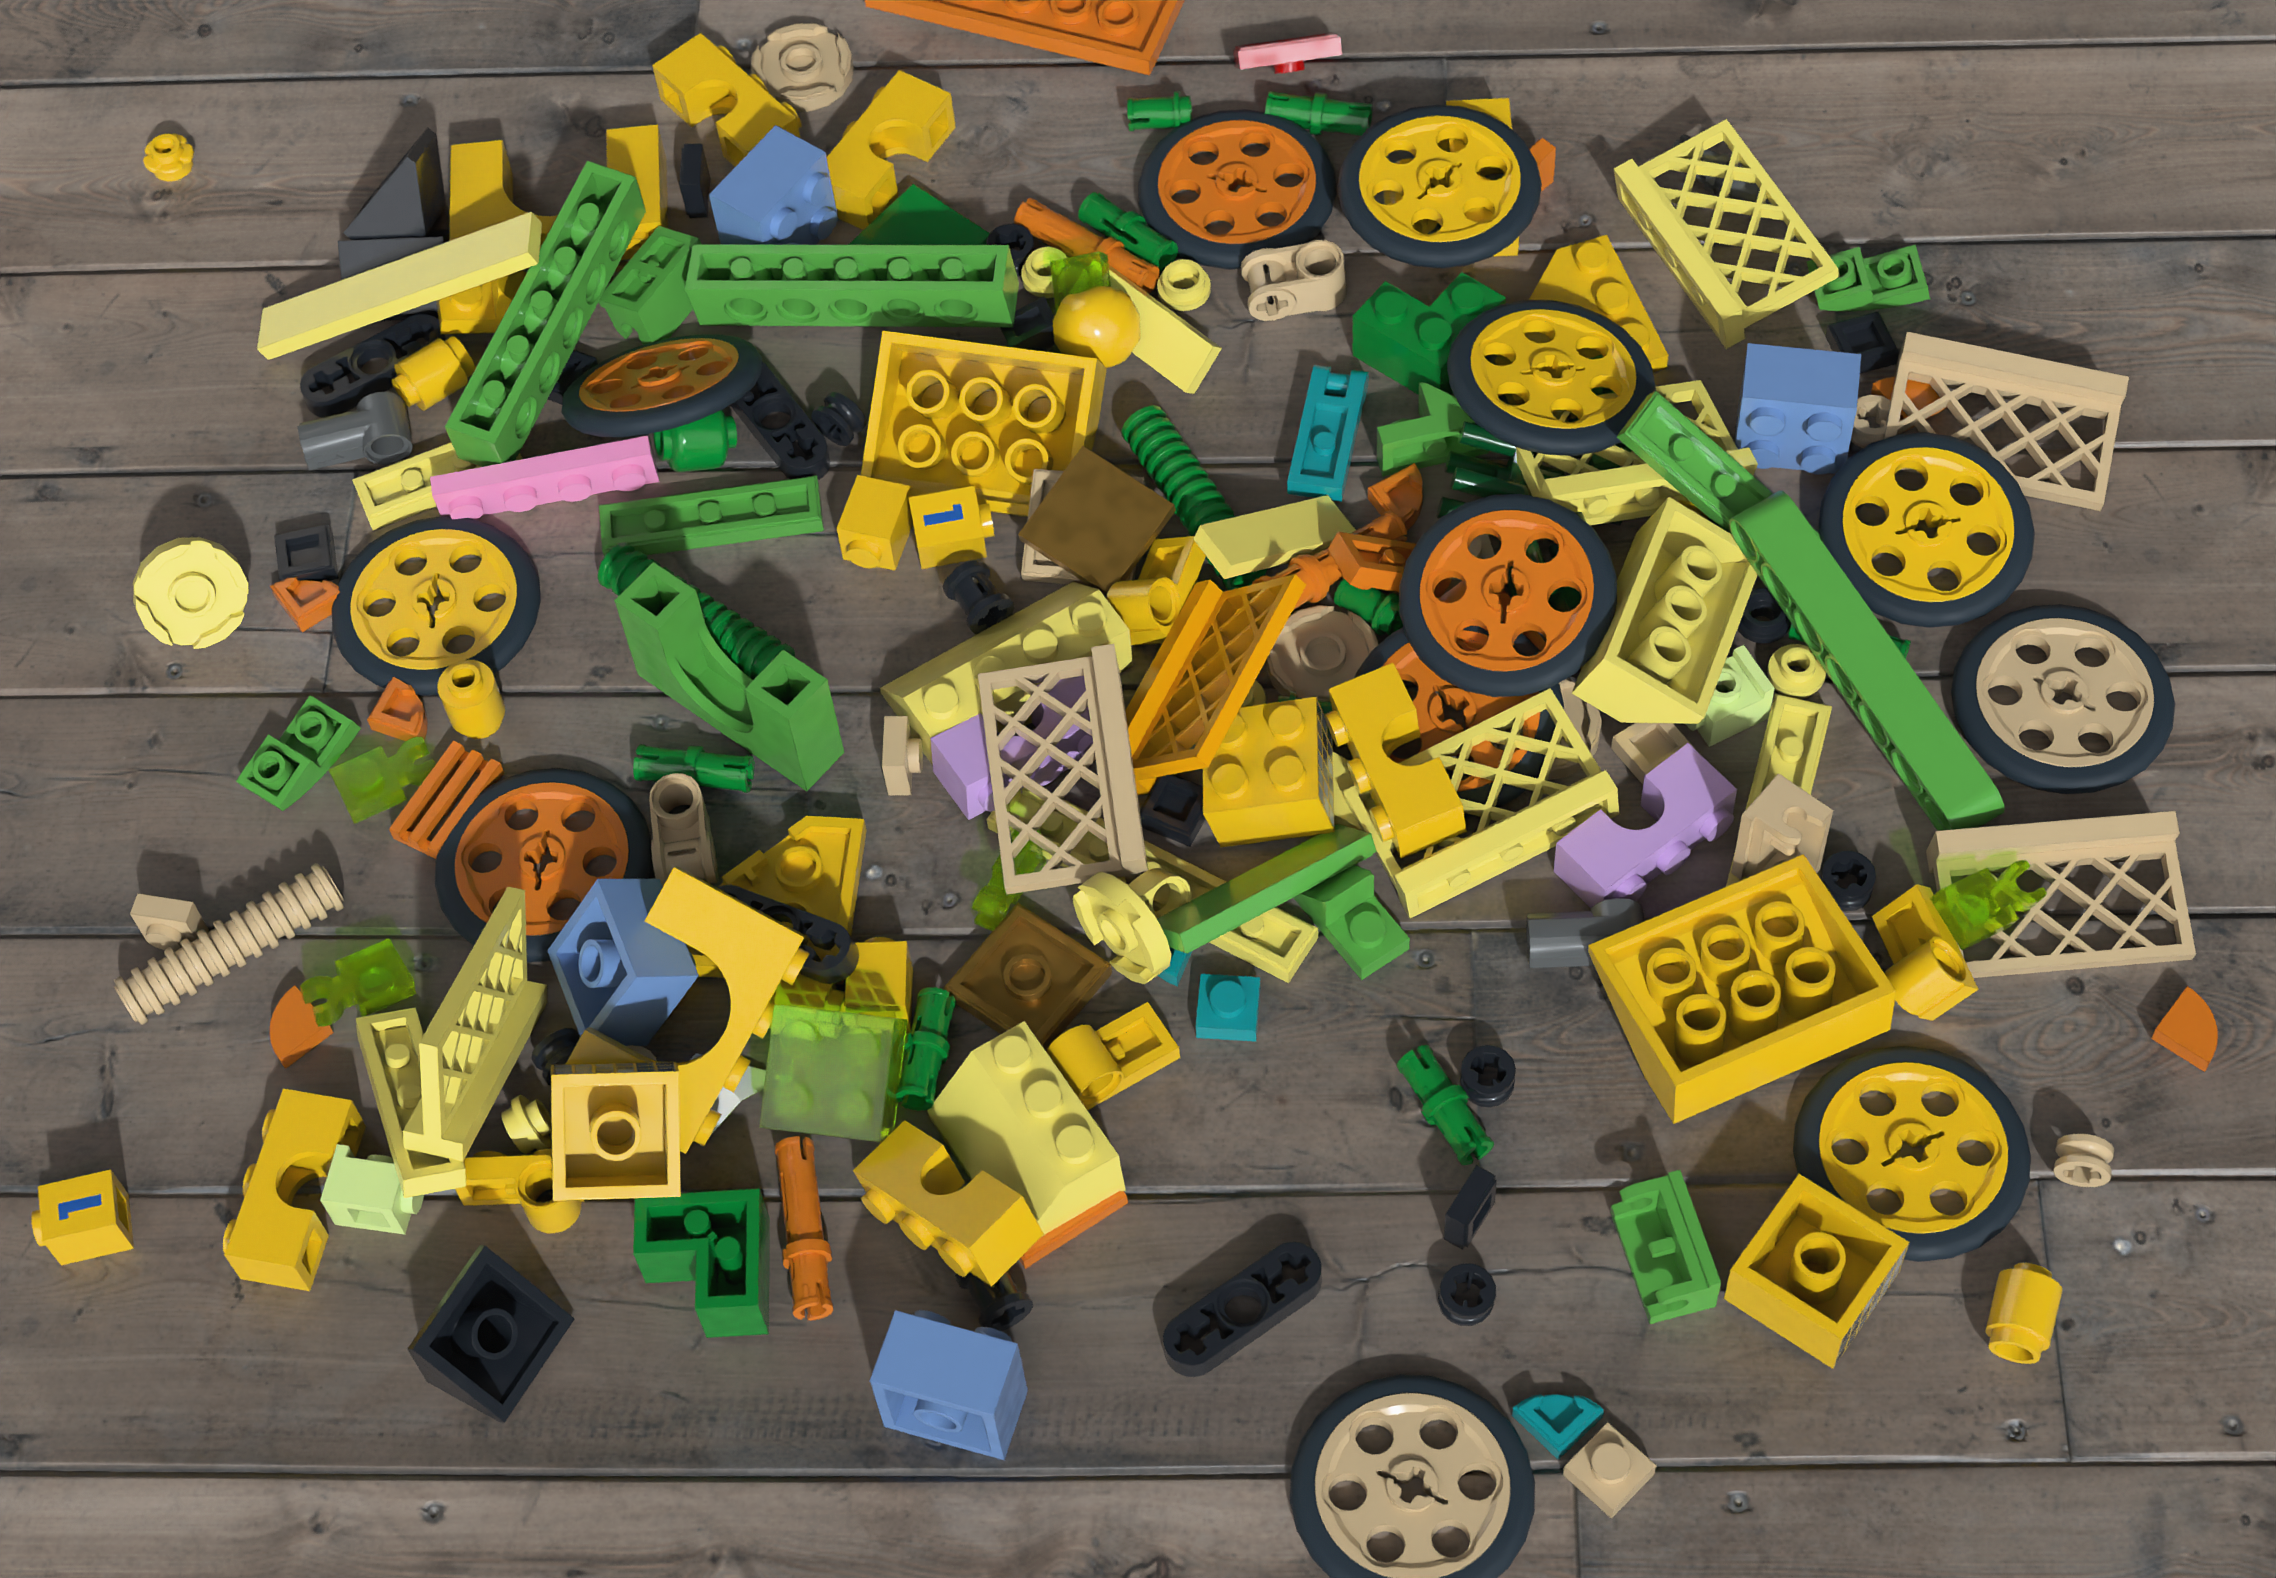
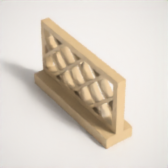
M1912 332L1906 333L1898 355L1894 375L1895 381L1883 439L1898 435L1914 425L1919 432L1936 434L1925 419L1947 407L1963 427V429L1951 436L1961 440L1970 437L1976 446L1997 459L2018 482L2025 496L2101 511L2105 501L2121 405L2126 397L2128 376ZM1907 380L1930 384L1940 398L1918 410L1905 393ZM1969 393L1985 395L1995 410L1974 422L1958 400ZM2025 404L2040 406L2051 421L2029 433L2013 411ZM1903 409L1908 417L1899 422L1901 410ZM2081 415L2105 420L2103 434L2086 445L2069 424L2070 421ZM2002 418L2018 438V441L1996 452L1981 430ZM2058 430L2074 452L2053 464L2036 441ZM2025 448L2042 471L2030 478L2015 476L2004 460ZM2100 448L2097 461L2092 453ZM2081 460L2095 478L2093 490L2087 491L2070 487L2060 474V471ZM1911 468L1901 469L1904 471L1919 473L1917 470Z
M1114 644L1091 647L1092 656L978 674L1003 879L1007 895L1084 883L1098 872L1112 874L1116 878L1125 876L1126 884H1129L1148 871L1120 670ZM1084 676L1086 691L1071 709L1048 694L1060 679ZM1042 682L1039 687L1033 684ZM1018 686L1031 696L1012 718L994 705L993 690ZM1040 703H1043L1064 717L1046 739H1043L1023 725ZM1087 707L1089 709L1090 721L1081 716ZM997 721L1006 726L999 735ZM1073 724L1093 738V744L1078 762L1055 747ZM1015 733L1038 748L1020 771L1001 759V750ZM1048 755L1071 770L1053 793L1030 778ZM1095 759L1097 774L1088 769ZM1003 773L1013 779L1006 788ZM1080 777L1098 788L1101 795L1086 816L1063 801V798ZM1022 786L1045 801L1027 825L1010 814L1007 807L1008 803ZM1055 808L1078 823L1077 827L1060 847L1036 832ZM1102 813L1105 829L1095 823ZM1010 827L1020 833L1013 842ZM1089 831L1107 843L1110 861L1083 864L1071 856L1070 853ZM1029 840L1053 855L1041 871L1016 875L1014 858ZM1062 862H1063L1064 864H1066L1067 866H1069V867L1059 868V869H1058V867L1062 864Z
M2176 811L1936 831L1926 850L1929 873H1934L1939 907L1962 955L1961 938L1972 925L2001 945L1990 960L1966 962L1973 978L2192 960L2196 955L2175 843L2176 838L2180 834ZM2161 859L2165 883L2155 895L2126 875V872L2135 861ZM2116 862H2125L2120 869L2111 864ZM2092 865L2111 879L2095 900L2066 880L2076 866ZM2056 867H2065L2060 874L2051 869ZM2033 870L2051 884L2035 905L2006 885L2016 871ZM2005 872L2000 879L1992 873ZM1973 875L1991 888V891L1978 907L1973 910L1954 896L1951 876ZM2117 884L2146 905L2130 926L2100 905ZM2057 889L2086 910L2070 931L2041 911L2042 907ZM2166 892L2168 893L2170 906L2161 900ZM1997 894L2026 914L2025 918L2010 936L1981 916ZM2151 910H2154L2173 924L2177 944L2156 946L2138 933L2136 929ZM1957 913L1964 919H1966V921L1960 927V929L1958 925ZM2092 915L2121 935V938L2111 950L2095 951L2075 936ZM2032 920L2061 940L2051 955L2035 956L2016 942V939ZM2127 941L2136 946V948L2121 949ZM2067 946L2077 952L2061 954ZM2007 951L2017 957L2001 959Z

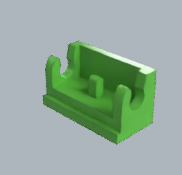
M658 226L608 285L599 300V304L606 309L615 329L623 338L627 339L634 328L643 345L669 339L690 314L693 307L685 291L692 246L693 244H702L699 238Z
M1681 1170L1669 1172L1667 1176L1636 1183L1620 1190L1622 1202L1611 1205L1610 1213L1649 1324L1716 1307L1721 1280Z

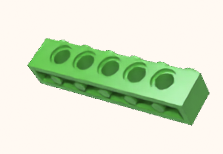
M590 161L586 162L540 248L539 264L529 268L445 425V429L459 459L482 467L516 460L646 213L636 177Z
M693 244L685 291L700 326L1013 327L1019 280L1009 245Z

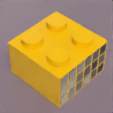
M1316 697L1247 706L1239 709L1209 767L1203 768V815L1221 848L1335 832L1332 736Z
M642 1062L551 1065L553 1201L681 1197L679 1069L677 1063Z
M1798 1174L1730 1269L1724 1300L1833 1369L1899 1274L1909 1242Z

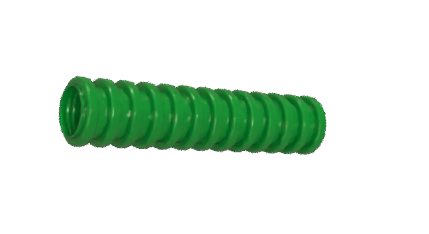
M1146 406L1129 416L1121 429L1123 439L1130 444V449L1138 456V461L1146 468L1147 474L1155 481L1156 487L1163 492V497L1174 504L1176 510L1174 513L1180 517V522L1188 529L1190 536L1196 535L1200 525L1237 517L1234 516L1233 509L1225 503L1224 496L1217 491L1215 483L1208 479V473L1200 466L1199 460L1192 454L1190 447L1183 442V437L1175 430L1174 424L1166 417V413L1160 406ZM1206 556L1205 558L1208 561V563L1211 566H1214ZM1214 567V572L1223 580V585L1227 590L1252 585L1255 579L1264 576L1268 570L1267 568L1224 579Z
M619 543L610 549L602 559L598 570V581L600 585L607 589H612V592L619 596L653 562L659 566L661 565L653 559H648L647 555L642 552L635 551L634 547L628 543ZM663 567V568H664L665 570H667L669 573H671L672 575H674V573H673L672 571H670V570L667 569L666 567ZM675 576L696 590L704 620L712 638L724 654L751 679L754 680L782 650L795 657L794 648L786 643L781 644L780 639L773 635H768L767 631L759 626L754 627V623L750 620L741 618L740 614L734 610H728L727 606L723 603L714 601L712 596L705 592L701 593L700 589L693 584H688L685 579Z

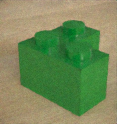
M1461 272L1430 306H1427L1385 281L1352 316V356L1419 395V383L1421 382L1452 395L1453 391L1449 384L1447 360L1452 343L1466 324L1482 312L1506 303V297Z
M760 1189L681 1193V1197L635 1198L633 1255L645 1283L695 1281V1311L706 1338L769 1334L770 1218Z

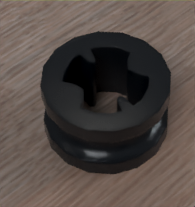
M1001 225L995 228L986 240L987 245H1009L1017 277L1021 276L1022 267L1028 256L1035 251L1033 236L1022 225ZM1014 247H1019L1020 251L1015 250Z
M831 392L824 400L825 406H817L811 414L812 420L818 430L830 441L840 446H848L854 439L853 432H861L867 424L866 418L860 408L848 397L841 393Z
M1840 851L1831 855L1824 863L1821 881L1842 911H1855L1863 908L1870 901L1876 881V871L1873 864L1863 854L1854 851ZM1848 873L1858 878L1857 883L1850 884L1847 889L1837 885L1838 878L1844 879Z
M564 1028L553 1032L537 1044L532 1052L531 1059L536 1068L543 1070L542 1076L550 1086L551 1065H565L580 1039L579 1032L573 1028Z
M1483 1045L1469 1051L1462 1060L1460 1085L1468 1094V1100L1477 1106L1488 1108L1499 1106L1507 1101L1514 1091L1516 1073L1514 1060L1507 1051L1498 1046ZM1484 1067H1494L1497 1069V1079L1501 1082L1498 1083L1493 1078L1492 1086L1481 1085L1478 1083L1479 1073L1475 1070L1478 1069L1483 1074Z
M1462 1263L1453 1266L1444 1274L1440 1283V1290L1438 1292L1439 1308L1450 1322L1457 1325L1473 1326L1481 1323L1490 1315L1496 1299V1284L1492 1275L1476 1264ZM1467 1283L1468 1290L1472 1284L1481 1289L1477 1299V1306L1467 1307V1300H1464L1461 1306L1453 1300L1456 1295L1457 1284Z

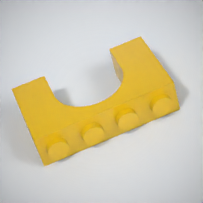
M658 124L606 130L607 167L636 177L646 210L621 260L631 259L658 226L668 228L667 160ZM503 140L451 145L449 241L528 213L513 204V172ZM535 215L542 222L540 248L558 215Z
M674 867L649 911L645 922L709 957L718 966L726 979L731 999L729 1021L718 1043L697 1058L676 1062L679 1069L680 1152L686 1154L693 1141L703 1147L705 1146L722 1115L711 1109L722 1088L734 1093L751 1060L741 1055L752 1033L762 1039L764 1038L780 1009V1006L770 1001L781 980L793 985L810 953L799 948L805 938V935L689 872L679 867ZM588 1027L581 1035L566 1064L661 1061L650 1059L603 1033Z

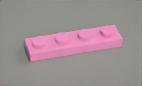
M642 436L432 476L430 481L432 496L441 516H448L452 519L470 518L477 520L484 515L505 511L524 512L534 508L536 505L562 500L569 502L581 501L590 495L609 491H634L646 484L659 482V477L649 437Z

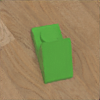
M1423 382L1419 383L1418 412L1420 418L1399 419L1389 425L1377 427V462L1382 477L1393 475L1414 463L1418 469L1446 463L1450 451L1472 457L1489 453L1488 450L1459 443V435L1464 421L1476 423L1460 407L1455 396Z
M1354 865L1293 897L1361 980L1409 950L1410 938L1374 896V875L1370 870Z

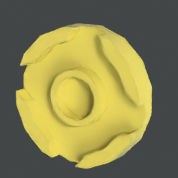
M201 537L176 538L157 546L141 562L133 580V603L145 629L162 643L171 646L173 645L172 643L192 645L194 649L211 646L225 640L241 624L245 615L243 610L247 603L249 584L237 558L221 544Z
M1152 868L1127 885L1112 874L1098 872L1078 887L1080 891L1073 896L1077 918L1094 946L1101 940H1104L1117 955L1109 963L1119 973L1131 981L1146 984L1170 966L1171 951L1167 937L1157 918L1191 901V889L1185 879L1164 869ZM1168 883L1170 888L1169 899L1162 909L1155 912L1153 910L1154 895L1162 885Z

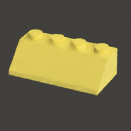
M1668 497L1635 535L1617 580V606L1613 620L1596 653L1582 667L1572 694L1621 723L1699 724L1706 715L1758 575L1738 547L1733 535Z
M1071 582L880 688L881 694L897 716H908L912 738H921L923 753L932 764L930 738L980 713L983 716L978 674L1092 656L1091 647L1108 644L1115 645L1121 673L1133 666L1130 630L1099 589ZM1018 686L993 690L994 705L1012 718L1031 696ZM1031 715L1024 722V726L1032 723ZM997 721V729L1001 733L1006 726Z

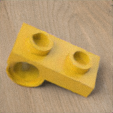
M1195 536L1155 539L1138 580L1118 581L1109 589L1106 599L1129 628L1131 645L1163 643L1194 588L1206 557L1194 541Z
M1916 884L1872 916L1894 964L1885 971V975L1896 990L1895 1001L1905 1011L1917 1015L1920 1019L1933 1021L1979 990L1930 887Z
M1148 1002L1096 1031L1090 1025L1073 1027L1057 1037L1046 1051L1087 1111L1180 1058L1179 1046Z
M541 1149L534 1152L533 1155L506 1156L495 1151L477 1152L472 1157L465 1158L463 1161L466 1171V1187L455 1188L463 1206L521 1204L531 1225L538 1231L548 1234L559 1233L570 1228L580 1215L582 1202H585V1200L536 1202L543 1192L552 1189V1149Z

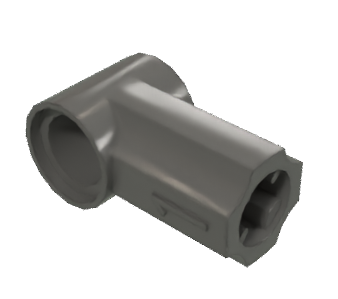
M378 392L364 397L358 403L357 410L299 423V426H297L299 440L309 470L361 458H367L375 464H395L407 458L413 450L405 401L401 396L390 392Z
M1615 898L1595 904L1590 911L1527 914L1526 929L1529 968L1594 966L1588 953V945L1644 922L1642 905L1634 900Z

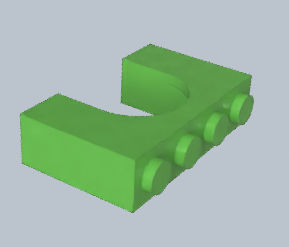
M655 562L614 600L637 674L806 792L844 753L828 679L785 650H782L754 680L751 679L724 654L712 638L706 626L696 590Z

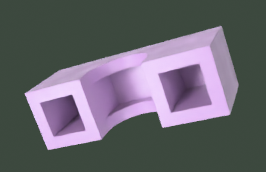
M1084 676L1060 679L1048 694L1071 709L1086 691ZM1040 703L1031 714L1032 723L1036 727L1033 732L1046 739L1064 717L1043 703ZM1087 707L1081 716L1090 721L1089 709ZM980 713L930 738L933 772L968 820L985 811H995L984 721ZM1073 724L1055 747L1078 762L1093 744V738ZM1013 736L1001 750V759L1020 771L1038 748L1021 736ZM1048 755L1030 778L1039 785L1044 786L1054 781L1060 773L1068 770V768ZM1003 773L1006 788L1013 779Z
M1687 743L1644 776L1641 806L1656 820L1654 825L1641 830L1626 829L1612 821L1600 809L1556 843L1554 873L1590 908L1608 899L1623 898L1637 901L1651 880L1662 872L1665 875L1672 874L1685 863L1694 847L1705 839L1712 842L1727 831L1734 820L1733 809L1737 788Z

